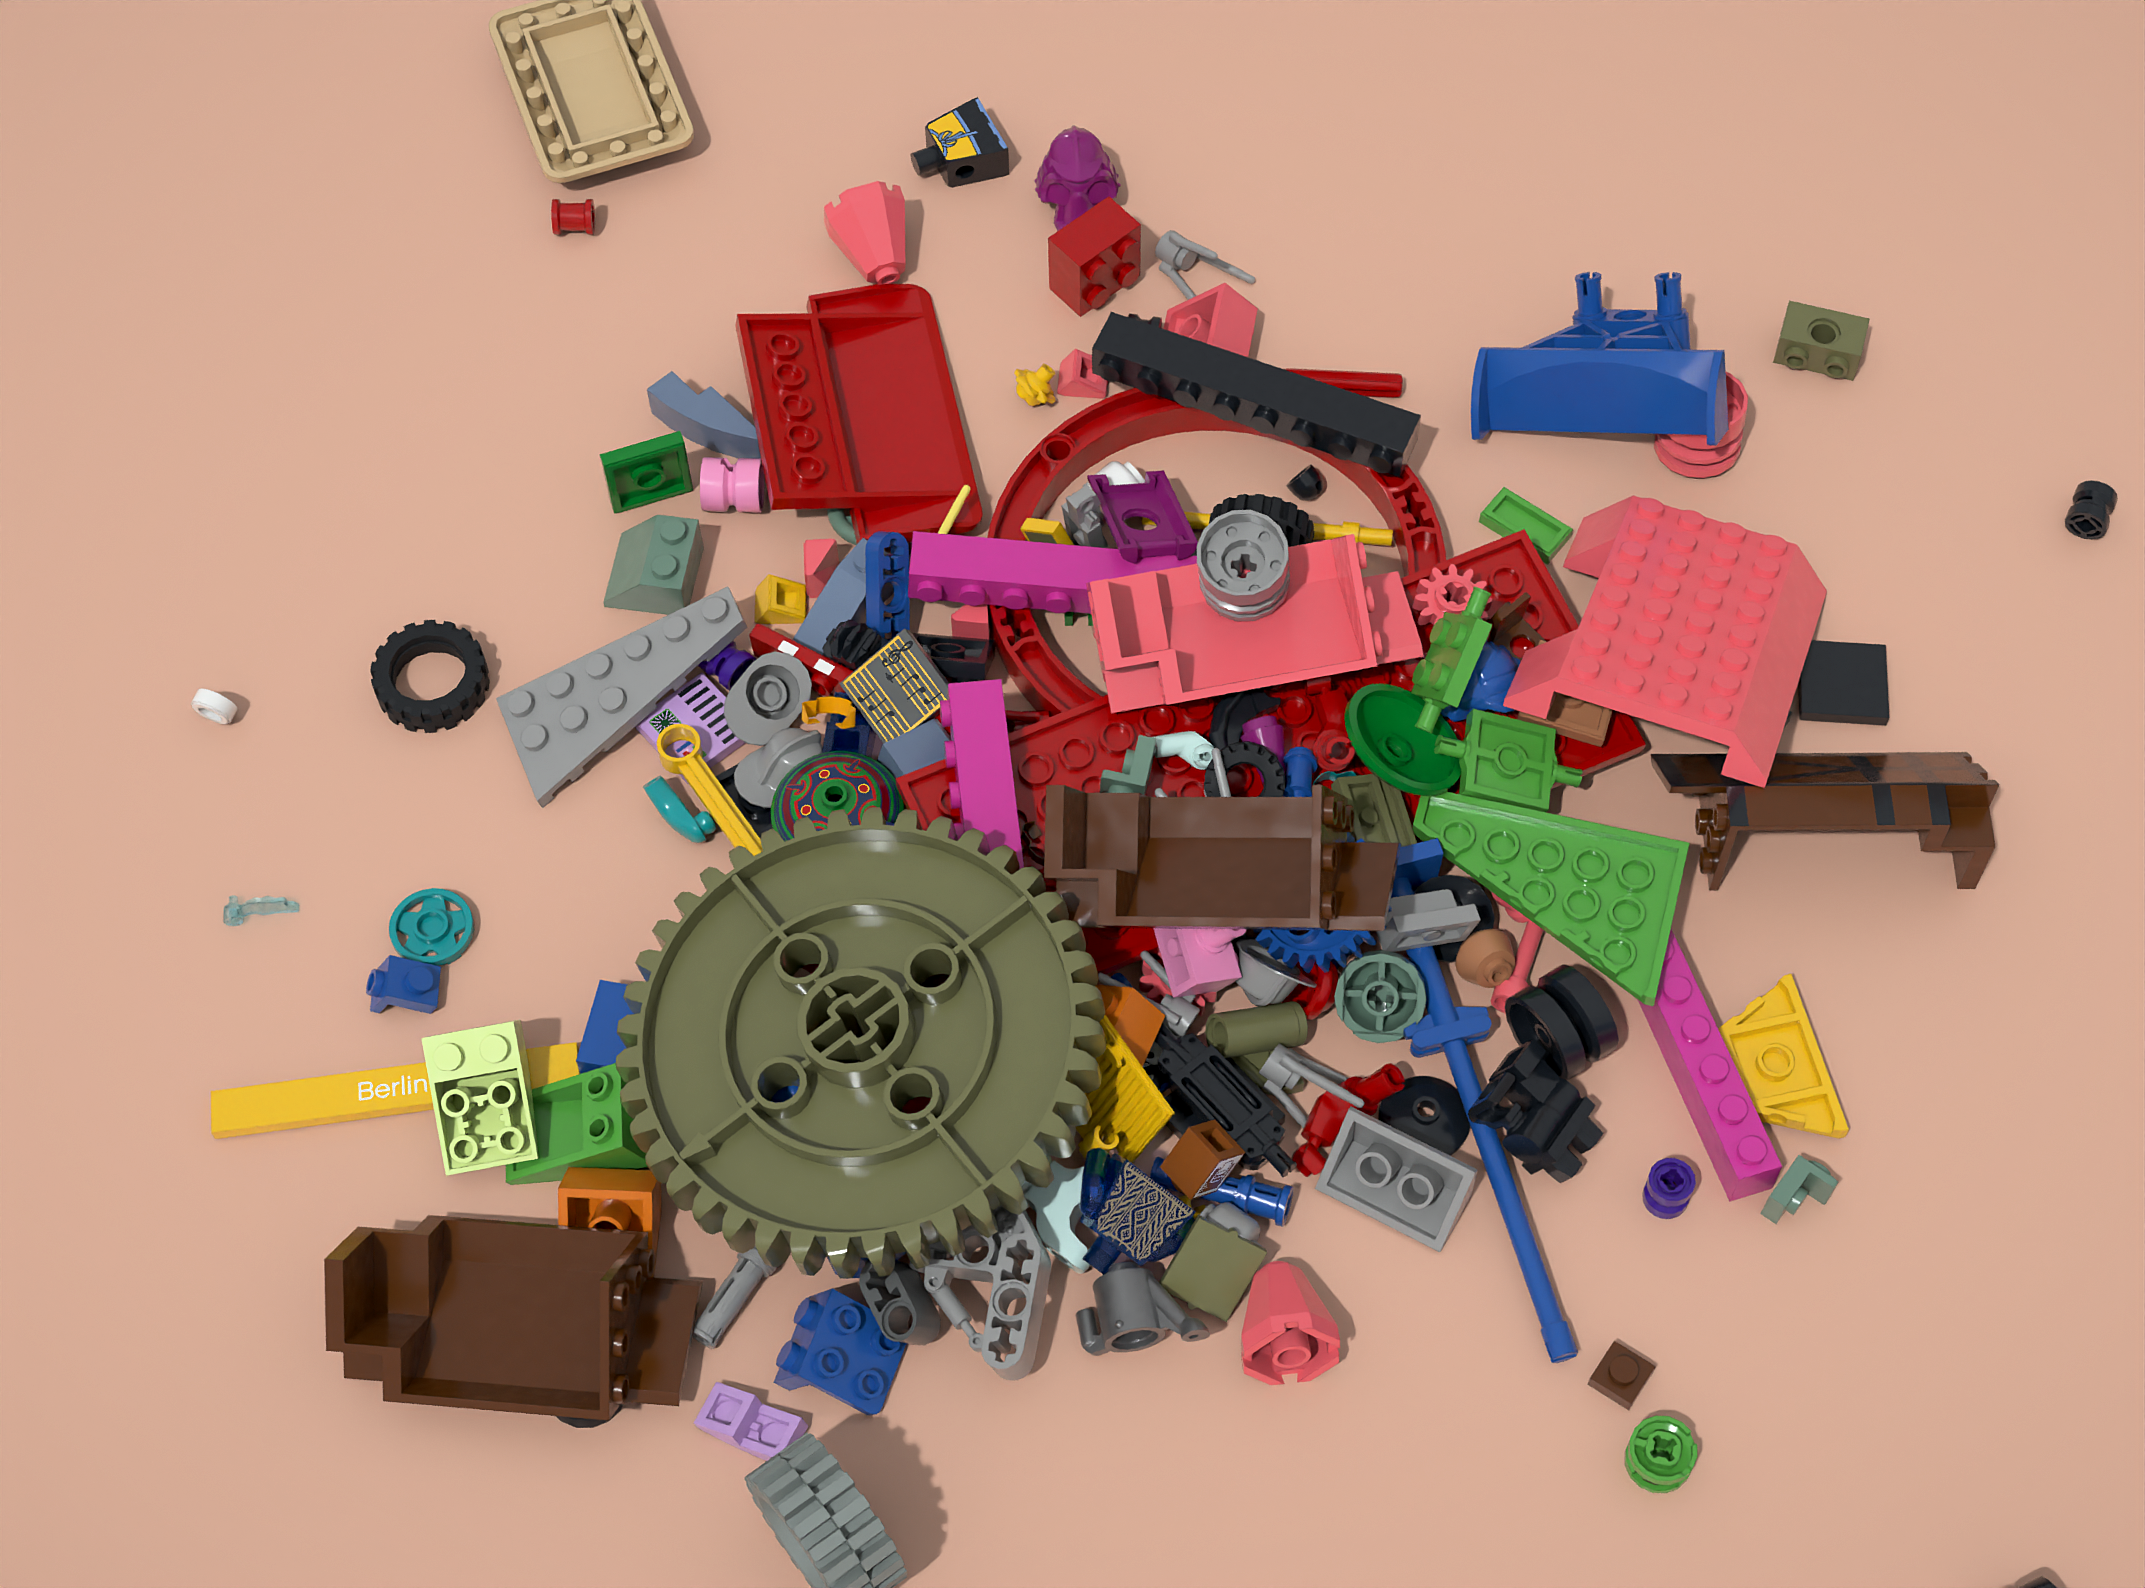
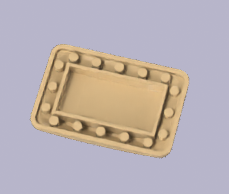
M537 0L502 10L491 17L489 21L491 38L545 177L550 181L556 183L570 182L687 147L694 138L692 122L641 0Z

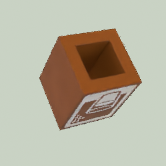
M1214 1119L1188 1127L1160 1168L1171 1179L1172 1185L1176 1190L1186 1195L1190 1200L1216 1192L1246 1152Z

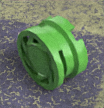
M1653 1416L1643 1420L1634 1428L1624 1452L1625 1467L1630 1478L1639 1487L1652 1493H1668L1680 1488L1687 1481L1698 1457L1697 1444L1694 1443L1691 1436L1692 1431L1683 1422L1670 1416Z

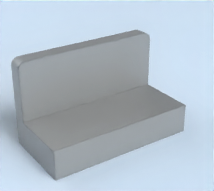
M1445 889L1391 898L1389 905L1392 908V912H1389L1387 915V927L1384 931H1376L1382 950L1396 952L1465 941L1481 919L1475 904L1457 906L1452 891Z

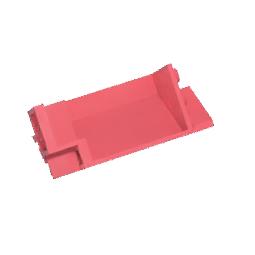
M1354 534L1288 547L1290 587L1284 602L1268 616L1256 621L1239 622L1220 616L1207 604L1200 589L1197 564L1088 582L1086 587L1093 621L1092 631L1097 643L1098 657L1103 679L1106 683L1111 714L1424 657L1422 644L1399 572L1362 578L1360 569L1367 568L1366 554L1363 543H1356ZM1243 570L1241 576L1238 577L1246 578L1250 570Z

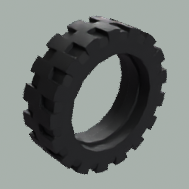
M424 620V624L417 626L414 622L403 626L404 631L400 633L395 631L387 637L388 642L385 646L380 645L375 653L376 662L372 661L370 672L373 677L371 683L384 713L387 712L389 719L396 725L402 723L405 729L416 732L417 729H424L425 733H436L438 728L443 727L449 730L457 727L456 722L462 719L464 721L470 719L474 715L473 710L475 707L480 708L484 703V690L488 691L490 684L487 663L477 639L473 641L471 633L462 627L459 630L456 628L455 623L449 621L438 624L436 620ZM431 652L447 653L459 658L465 665L464 676L457 687L445 696L433 700L411 699L402 695L395 686L397 676L404 665L417 656Z

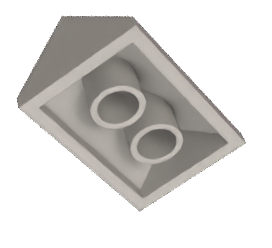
M1350 1107L1315 1189L1441 1252L1472 1196L1478 1170Z

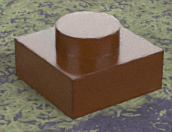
M1613 1341L1591 1375L1587 1385L1625 1409L1630 1410L1652 1376L1656 1366L1618 1342Z

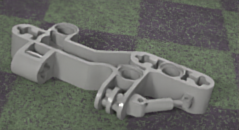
M1067 1125L1074 1139L1076 1126ZM1000 1205L993 1211L998 1225L997 1233L987 1238L971 1225L962 1230L965 1240V1251L955 1255L954 1260H946L953 1256L938 1241L930 1244L931 1259L929 1266L916 1269L910 1261L909 1267L915 1271L925 1273V1289L933 1296L957 1330L963 1329L969 1338L970 1347L976 1352H982L985 1362L1001 1378L1013 1381L1025 1377L1031 1371L1035 1361L1051 1273V1259L1026 1210L1018 1215L1010 1213ZM989 1246V1252L984 1260L978 1263H970L971 1255L977 1248ZM1028 1253L1033 1255L1032 1260L1027 1259ZM1019 1260H1024L1022 1269L1017 1264ZM952 1278L993 1283L984 1334L977 1333L970 1324L972 1317L949 1287ZM1026 1298V1305L1021 1313L1012 1316L1007 1315V1309L1013 1300ZM1004 1329L1010 1330V1335ZM1012 1345L1016 1352L1015 1354H1007L1004 1362L1000 1358L1001 1353H1009Z

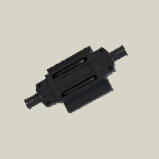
M1162 1022L1154 1040L1163 1049L1158 1059V1069L1167 1077L1171 1093L1165 1097V1100L1175 1112L1166 1123V1126L1180 1139L1188 1127L1215 1119L1246 1152L1238 1162L1243 1168L1258 1170L1269 1162L1282 1177H1286L1288 1171L1291 1173L1297 1166V1163L1279 1146L1285 1138V1129L1281 1126L1285 1123V1114L1231 1058H1224L1212 1044L1206 1047L1193 1033L1177 1038Z

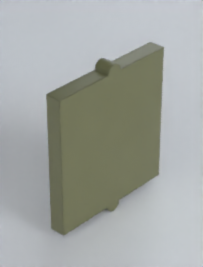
M1198 1215L1159 1283L1169 1294L1187 1302L1189 1309L1193 1310L1197 1307L1227 1322L1266 1256L1267 1250L1239 1236L1236 1228L1226 1229Z

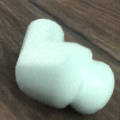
M1194 731L1152 737L1156 738L1155 758L1178 755L1199 770L1207 769L1212 759V749H1214V746Z

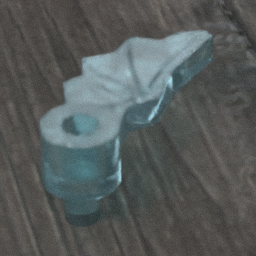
M232 895L229 897V904L223 908V922L228 926H239L243 924L244 917L247 915L299 912V903L287 901L285 897L274 898L267 895L262 898L254 897L240 905L238 904V897Z

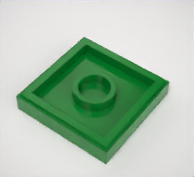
M681 431L599 454L614 514L693 490L685 442Z

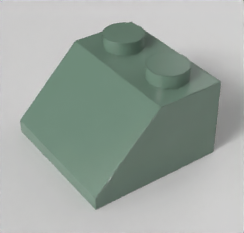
M655 515L621 533L603 601L604 607L669 615L690 605L704 549L699 520Z

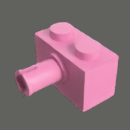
M1153 928L1173 998L1216 992L1242 978L1238 966V955L1233 949L1231 940L1242 936L1247 929Z

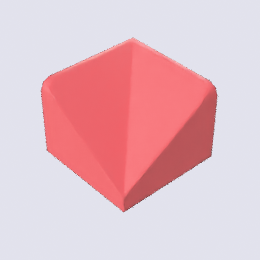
M832 538L805 540V543H803L804 576L809 598L819 597L834 570L839 565L837 541Z

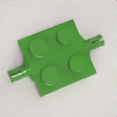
M1473 587L1472 594L1464 611L1459 614L1445 612L1443 618H1440L1434 624L1430 634V642L1432 644L1426 658L1422 659L1416 666L1412 678L1414 686L1411 693L1423 698L1425 702L1415 727L1432 734L1441 710L1448 706L1458 708L1492 628V624L1483 621L1481 618L1491 593L1478 587Z
M1472 709L1467 714L1465 737L1462 741L1438 735L1435 742V754L1459 758L1462 771L1459 794L1547 812L1549 810L1550 790L1554 782L1577 788L1582 780V776H1580L1582 775L1581 769L1558 764L1554 750L1556 729Z

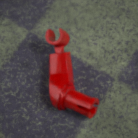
M1330 675L1305 679L1303 684L1306 695L1321 694L1314 703L1321 730L1313 744V755L1316 757L1321 768L1330 772L1340 771L1351 763L1355 755V750L1351 746V741L1347 735L1344 720L1348 700L1341 689L1331 691Z
M1388 1063L1368 1077L1354 1076L1338 1084L1353 1095L1361 1098L1364 1101L1362 1108H1357L1328 1091L1317 1097L1301 1133L1307 1142L1301 1145L1292 1155V1160L1297 1163L1296 1168L1305 1177H1308L1311 1173L1317 1175L1324 1168L1327 1159L1317 1149L1319 1147L1327 1148L1331 1146L1350 1107L1372 1116L1376 1113L1378 1104L1382 1100L1404 1088L1402 1083L1405 1080L1399 1068Z

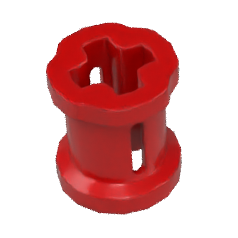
M553 199L551 206L553 234L560 235L562 231H586L588 235H594L595 206L593 199H586L585 203H561L560 199Z

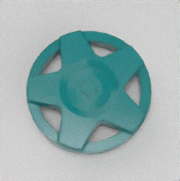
M439 888L421 890L406 897L395 908L389 922V936L395 951L401 958L436 966L449 965L459 959L469 946L474 933V920L467 903L454 892ZM444 900L455 904L461 910L447 911ZM423 902L419 912H407L414 905ZM398 931L409 937L404 947L398 940ZM463 933L461 939L456 943L455 937ZM429 953L436 954L435 956H427Z

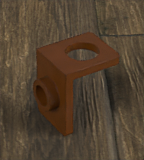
M1527 592L1512 604L1507 602L1496 611L1491 618L1494 624L1488 637L1489 642L1492 641L1497 646H1505L1511 656L1518 658L1520 661L1522 658L1514 655L1510 649V642L1518 637L1527 638L1533 643L1534 647L1538 646L1540 640L1545 641L1523 619L1531 599Z

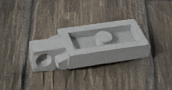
M1084 484L1083 488L1076 493L1074 492L1072 496L1066 497V503L1061 506L1066 531L1074 545L1107 548L1108 543L1102 533L1104 522L1096 511L1101 503L1097 495L1087 484Z

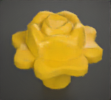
M1042 364L1037 372L1028 369H1016L1014 371L1017 381V394L1029 406L1045 404L1046 402L1053 404L1056 401L1053 396L1054 391L1049 383L1054 377L1055 371L1049 365Z

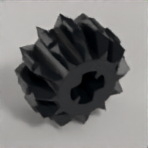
M848 619L846 622H840L836 629L833 628L827 636V642L822 647L823 656L855 671L889 641L881 637L877 630L868 628L865 623L858 624L856 621Z

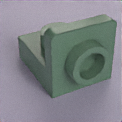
M1143 735L1138 736L1136 749H1127L1122 773L1103 770L1100 793H1141L1145 795L1155 754L1156 738Z
M1798 1155L1769 1196L1760 1214L1777 1224L1785 1211L1794 1215L1807 1195L1825 1205L1834 1192L1838 1181L1831 1176L1829 1170L1822 1164L1812 1160L1808 1161Z

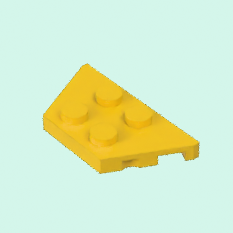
M1792 974L1784 975L1779 979L1775 987L1762 997L1758 996L1746 1006L1744 1012L1739 1016H1733L1719 1027L1718 1030L1761 1122L1838 1139L1844 1138L1849 1128Z

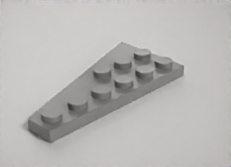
M728 586L496 698L535 798L542 808L554 799L552 794L568 779L573 782L584 772L582 767L600 751L607 752L657 708L655 703L670 689L676 691L687 681L685 676L702 661H710L748 628Z

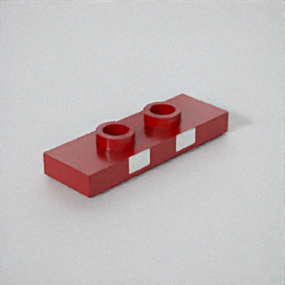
M756 624L749 634L754 656L759 658L764 654L772 652L788 653L799 659L808 670L812 683L811 689L825 697L832 695L852 702L840 683L854 671L762 624Z

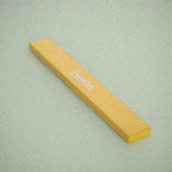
M577 1042L526 1049L531 1090L580 1074L576 1063L579 1052ZM426 1062L211 1091V1133L215 1139L434 1110Z

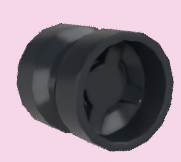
M2084 481L2078 484L2072 498L2074 505L2068 510L2065 526L2072 534L2080 538L2099 539L2107 532L2110 523L2109 515L2115 509L2118 500L2117 493L2112 487L2100 481Z

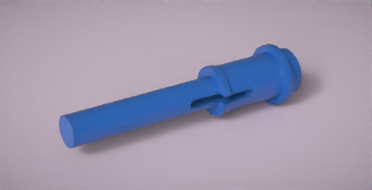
M1294 747L1283 757L1286 767L1283 796L1312 797V776L1318 766L1317 759L1308 748Z

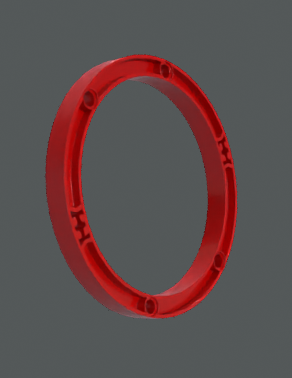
M1137 388L1114 394L1085 408L1064 421L1044 437L1024 458L1009 479L998 500L987 537L1027 541L1020 529L1027 518L1043 519L1057 497L1075 479L1106 457L1131 445L1175 433L1230 431L1267 437L1295 446L1320 458L1350 479L1371 500L1384 518L1388 528L1393 530L1392 535L1401 557L1404 577L1446 560L1442 531L1433 505L1419 479L1408 464H1406L1401 477L1388 473H1379L1365 465L1350 460H1341L1329 453L1311 447L1299 446L1291 440L1270 433L1258 432L1252 427L1232 420H1222L1214 414L1193 407H1184L1167 398L1155 394H1145ZM987 605L989 625L993 639L996 640L995 646L1002 662L1021 694L1036 711L1048 710L1049 717L1102 697L1068 671L1053 654L1040 634L1030 608L1016 610L1005 606ZM1013 622V629L1015 631V634L1017 635V637H1020V640H1018L1016 643L1012 627L1010 625H1007V623Z

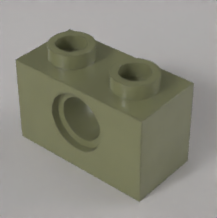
M1789 300L1773 363L1786 365L1793 369H1803L1825 374L1832 378H1843L1853 381L1862 355L1870 319Z

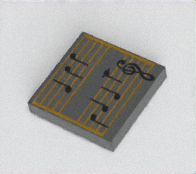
M905 628L840 683L843 690L883 743L936 718L940 714V701L947 700L949 684L910 630Z

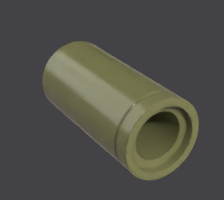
M1295 1001L1211 1014L1206 1022L1205 1033L1208 1047L1212 1044L1224 1058L1273 1051L1279 1043L1286 1048L1301 1046L1306 1041L1308 1025L1306 1015L1300 1004Z

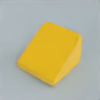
M768 574L755 591V623H803L806 618V585Z

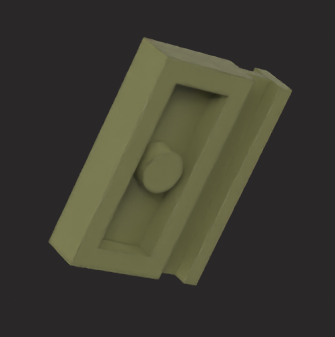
M1374 774L1337 777L1331 784L1332 790L1347 797L1348 805H1353L1355 824L1354 830L1351 833L1355 838L1354 842L1362 838L1365 842L1401 843V847L1417 843L1400 790L1386 784Z

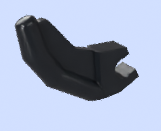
M1281 684L1225 694L1213 710L1209 739L1214 748L1221 750L1232 743H1238L1244 723L1261 717L1264 714L1277 711L1281 698L1267 696L1264 689L1278 690Z

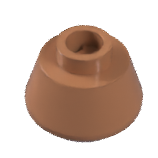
M1486 929L1471 934L1462 942L1457 952L1455 964L1458 974L1465 981L1485 988H1494L1510 978L1515 968V958L1507 935L1497 929Z

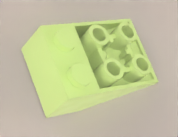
M521 1019L421 1038L446 1176L538 1159L530 1071Z

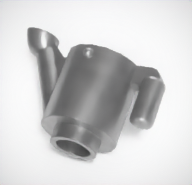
M1135 1262L1112 1264L1102 1271V1276L1093 1283V1292L1102 1332L1100 1335L1098 1333L1095 1313L1092 1309H1081L1076 1313L1081 1346L1094 1356L1110 1351L1133 1352L1149 1348L1164 1339L1165 1330L1167 1329L1180 1334L1181 1339L1186 1342L1199 1341L1210 1336L1208 1328L1201 1320L1189 1317L1155 1279L1153 1273L1148 1269L1139 1268V1264Z

